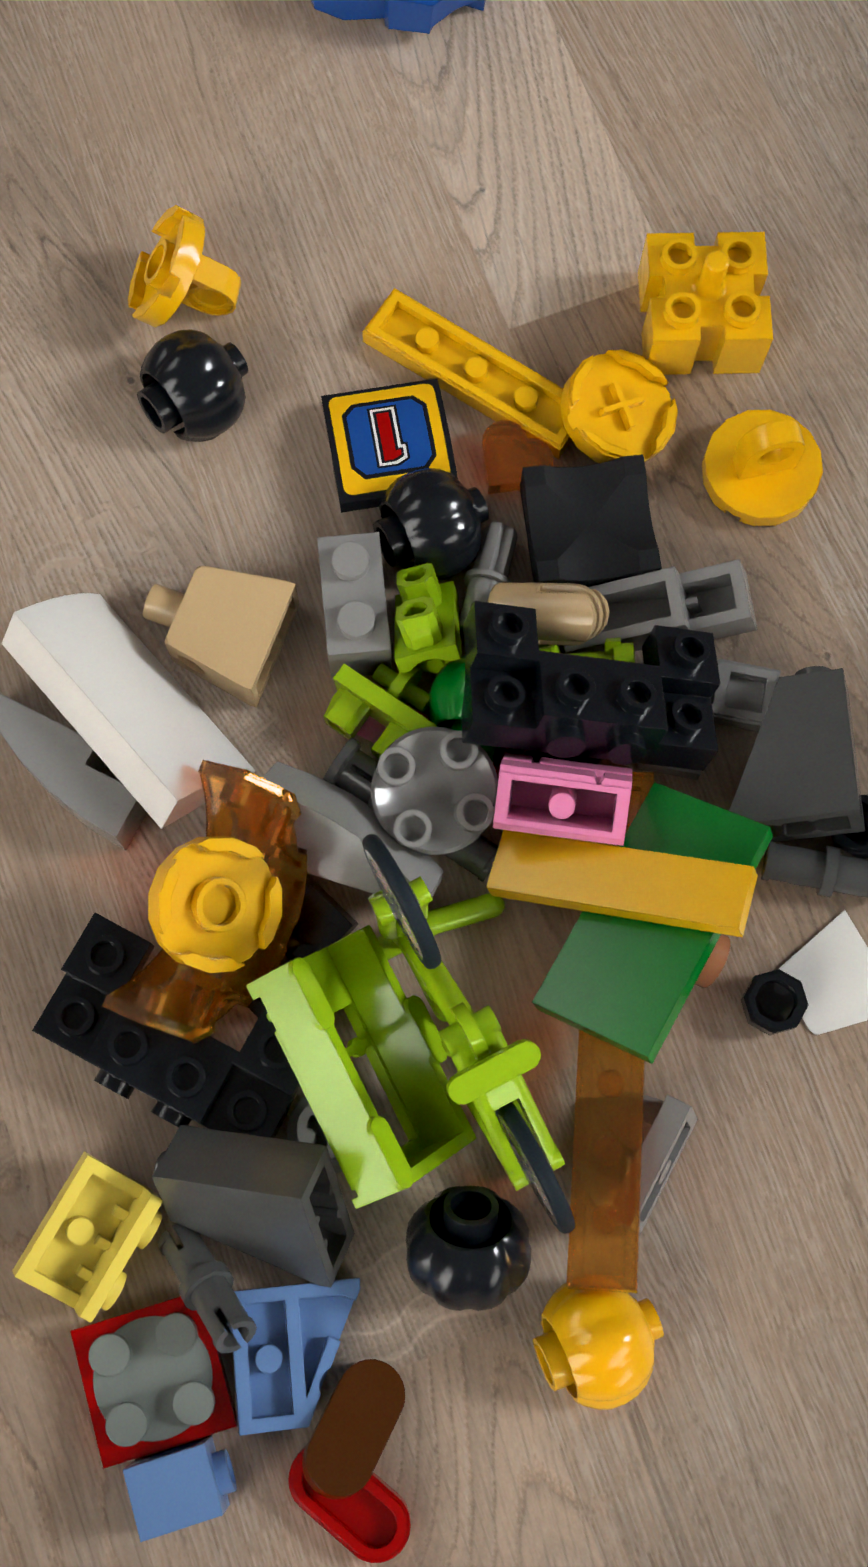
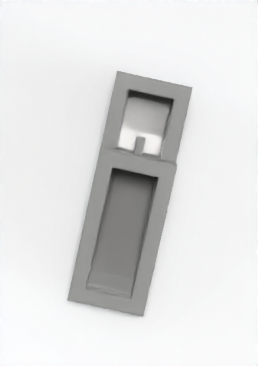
M740 559L684 573H679L676 567L673 566L588 587L589 589L598 590L607 600L610 610L607 625L598 636L593 637L586 643L564 647L566 654L605 651L606 638L621 637V643L634 642L635 651H641L642 645L655 625L713 633L714 639L757 631L746 571Z
M0 693V733L21 763L64 809L92 831L122 849L127 850L147 814L145 809L121 782L101 773L105 763L78 732Z
M278 761L255 785L247 831L307 849L303 872L372 894L376 893L381 889L362 846L365 836L375 834L383 841L407 883L421 876L433 897L442 881L444 870L428 854L412 851L391 838L379 823L375 811L351 793L313 774Z

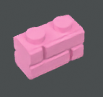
M505 752L500 764L493 828L624 846L632 790V769L541 757L539 762H535L531 755Z

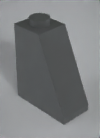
M811 666L797 671L795 675L779 677L729 810L770 826L773 834L771 841L780 842L865 831L850 698L843 668L831 670L824 666Z
M180 1125L169 1147L160 1154L156 1161L152 1178L161 1200H163L162 1202L170 1221L316 1285L332 1287L355 1233L326 1145Z

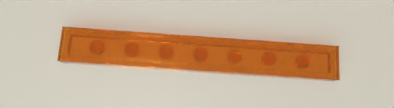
M632 772V790L626 832L655 782L654 772ZM579 1030L570 1203V1209L575 1220V1228L569 1233L567 1288L638 1293L646 1061Z

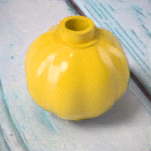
M587 1275L562 1284L552 1294L542 1312L541 1325L544 1334L533 1338L535 1353L548 1384L554 1392L565 1387L576 1403L588 1408L612 1410L625 1405L636 1398L647 1385L654 1366V1341L664 1336L660 1318L653 1304L648 1298L637 1302L617 1282L602 1276Z

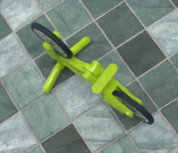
M375 834L365 836L362 846L381 889L368 898L376 914L378 929L381 933L377 940L387 960L401 953L404 954L438 1020L447 1022L450 1025L438 1031L442 1046L448 1057L452 1058L458 1071L447 1082V1094L453 1102L462 1105L467 1104L515 1190L518 1191L530 1184L557 1229L564 1234L570 1233L575 1228V1220L567 1199L553 1173L554 1170L564 1166L565 1161L554 1143L522 1074L538 1065L541 1059L540 1049L529 1039L517 1040L508 1045L501 1032V1026L489 1005L474 1012L441 960L440 951L434 936L440 933L501 915L505 908L504 899L488 893L428 911V903L433 901L421 876L407 882L383 841Z

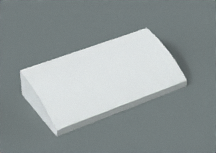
M77 593L64 595L33 604L13 613L1 644L161 829L252 777L255 769L100 594Z

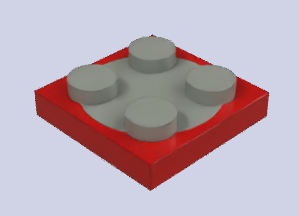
M181 1297L70 1331L103 1469L238 1425L237 1414L221 1353L216 1350L213 1339L197 1311L186 1308Z

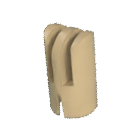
M501 582L492 587L488 597V603L536 609L538 645H582L600 634L607 625L610 614L605 597L598 590L589 589L581 584Z

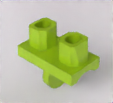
M430 563L397 572V587L400 594L395 595L394 660L399 673L410 672L416 665L425 672L439 673L441 668L448 662L461 659L462 655L459 601L454 581L439 584L433 565Z
M381 663L375 670L372 679L388 689L386 692L346 664H343L333 677L337 692L332 697L323 716L326 724L348 739L356 736L369 716L384 725L386 729L371 748L372 754L379 760L389 745L402 735L420 728L437 727L436 724L405 704L407 701L422 712L428 708L430 704L429 694L417 686L423 669L416 665L410 672L398 674Z

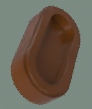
M376 1359L362 1360L353 1364L339 1379L303 1454L302 1465L305 1478L311 1488L321 1496L329 1499L350 1497L362 1489L371 1478L405 1404L403 1381L398 1372L389 1364Z

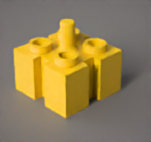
M718 232L714 246H695L694 233L646 234L638 268L640 312H647L641 333L643 357L660 369L663 375L690 374L694 361H712L713 374L760 373L773 341L770 296H760L768 276L765 232Z

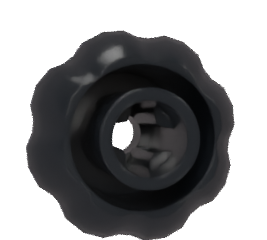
M192 329L178 330L158 340L146 355L140 371V380L144 388L137 392V398L145 415L159 432L164 434L183 422L184 427L174 431L178 438L193 442L209 441L227 431L240 417L246 399L242 377L248 373V366L239 349L231 342L222 346L204 332Z
M423 468L397 478L389 486L379 504L381 519L373 523L374 532H379L381 553L391 567L414 558V562L401 564L403 569L430 563L433 565L438 580L447 579L465 570L476 558L481 547V523L489 519V511L486 501L478 488L472 487L467 489L453 474L444 470Z
M480 1186L446 1188L436 1194L432 1200L425 1202L419 1207L408 1222L406 1261L410 1278L421 1292L433 1297L439 1305L447 1309L456 1311L492 1309L500 1305L507 1295L515 1292L528 1276L532 1249L529 1244V1228L523 1214L510 1201L499 1197L493 1190Z

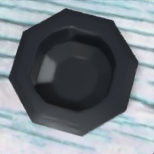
M780 969L755 975L741 998L748 1024L769 1036L795 1029L809 1006L801 981Z

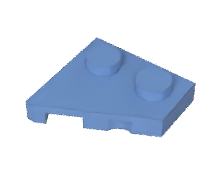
M360 1278L334 1280L331 1288L314 1283H302L234 1291L248 1316L253 1319L257 1327L255 1335L248 1343L243 1339L238 1329L234 1330L231 1327L232 1333L242 1347L233 1352L237 1422L240 1436L309 1427L321 1396L320 1390L327 1371L331 1368L341 1342L339 1339L354 1300L356 1301L361 1289Z

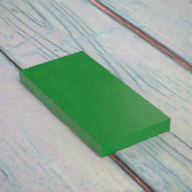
M654 782L625 834L624 846L620 847L754 866L756 870L773 838L770 826ZM582 911L532 1003L537 1010L653 1064L721 934Z

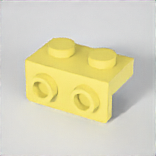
M84 1151L12 1272L16 1278L74 1308L78 1317L91 1323L100 1308L104 1310L110 1309L119 1297L127 1278V1274L123 1272V1269L136 1247L144 1249L156 1234L162 1220V1213L158 1209L163 1200L151 1188Z

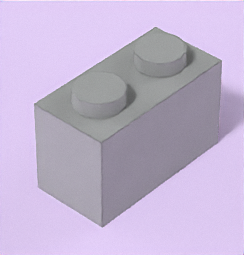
M379 532L317 537L331 678L336 675L343 664H346L362 676L373 675L381 663L392 669Z

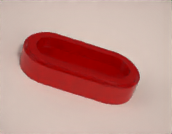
M306 1446L301 1449L291 1465L288 1478L290 1493L297 1505L357 1558L370 1563H382L397 1556L405 1547L411 1528L410 1513L404 1499L374 1472L367 1484L350 1497L344 1499L323 1497L311 1488L305 1478L302 1461Z

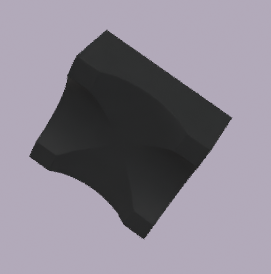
M643 454L624 456L612 461L588 466L551 467L540 465L522 468L520 493L534 583H572L592 587L662 569L649 508L647 476Z

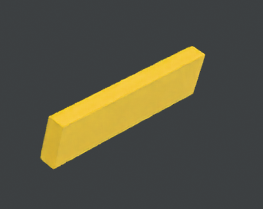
M395 288L392 290L362 331L363 342L425 380L437 378L440 389L555 458L559 459L572 439L564 428L560 409L562 387Z
M503 830L486 888L495 897L743 938L758 875L754 866Z

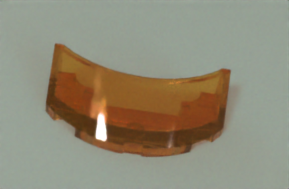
M202 760L198 770L205 798L206 837H233L257 847L265 856L261 858L267 863L271 875L278 877L282 887V917L274 939L265 950L259 948L251 958L242 962L245 966L231 972L207 973L176 962L162 948L153 960L129 982L114 992L107 994L102 1005L104 1008L145 1026L194 1043L214 1034L215 1022L227 1014L234 1006L239 1004L248 1007L253 999L246 985L278 968L287 951L286 946L293 928L298 923L307 879V854L298 852L294 823L301 815V811L295 794L246 769Z

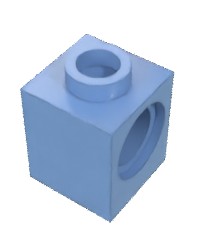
M212 1435L134 1460L123 1469L140 1542L224 1515L230 1505L228 1494L237 1491L235 1474L227 1449L216 1452Z

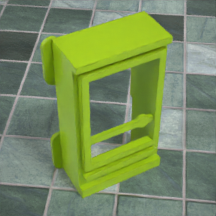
M370 925L304 958H295L246 985L253 1000L261 998L268 1012L266 1017L273 1023L276 1029L274 1034L351 1190H355L358 1195L352 1199L355 1209L410 1188L413 1183L477 1139L461 1105L453 1102L447 1094L446 1085L448 1079L440 1063L447 1059V1053L442 1046L438 1030L422 999L416 995L406 997ZM342 1008L357 1037L348 1041L346 1048L334 1026V1013ZM366 1053L409 1140L403 1145H399L387 1120L378 1115L350 1059L351 1056L359 1058Z

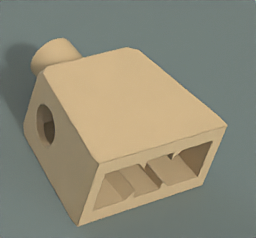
M199 566L195 569L185 594L159 584H154L146 598L143 617L170 628L166 635L165 646L171 660L242 702L257 708L299 608L296 584L292 582L209 566Z

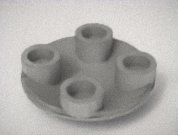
M425 727L402 735L383 752L373 773L371 799L379 823L388 835L400 845L423 854H447L458 851L473 843L491 824L495 811L498 777L490 757L480 745L462 743V731L445 727Z

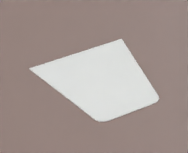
M844 910L779 968L801 981L809 1005L802 1019L808 1029L815 1035L868 1020V947L846 910Z

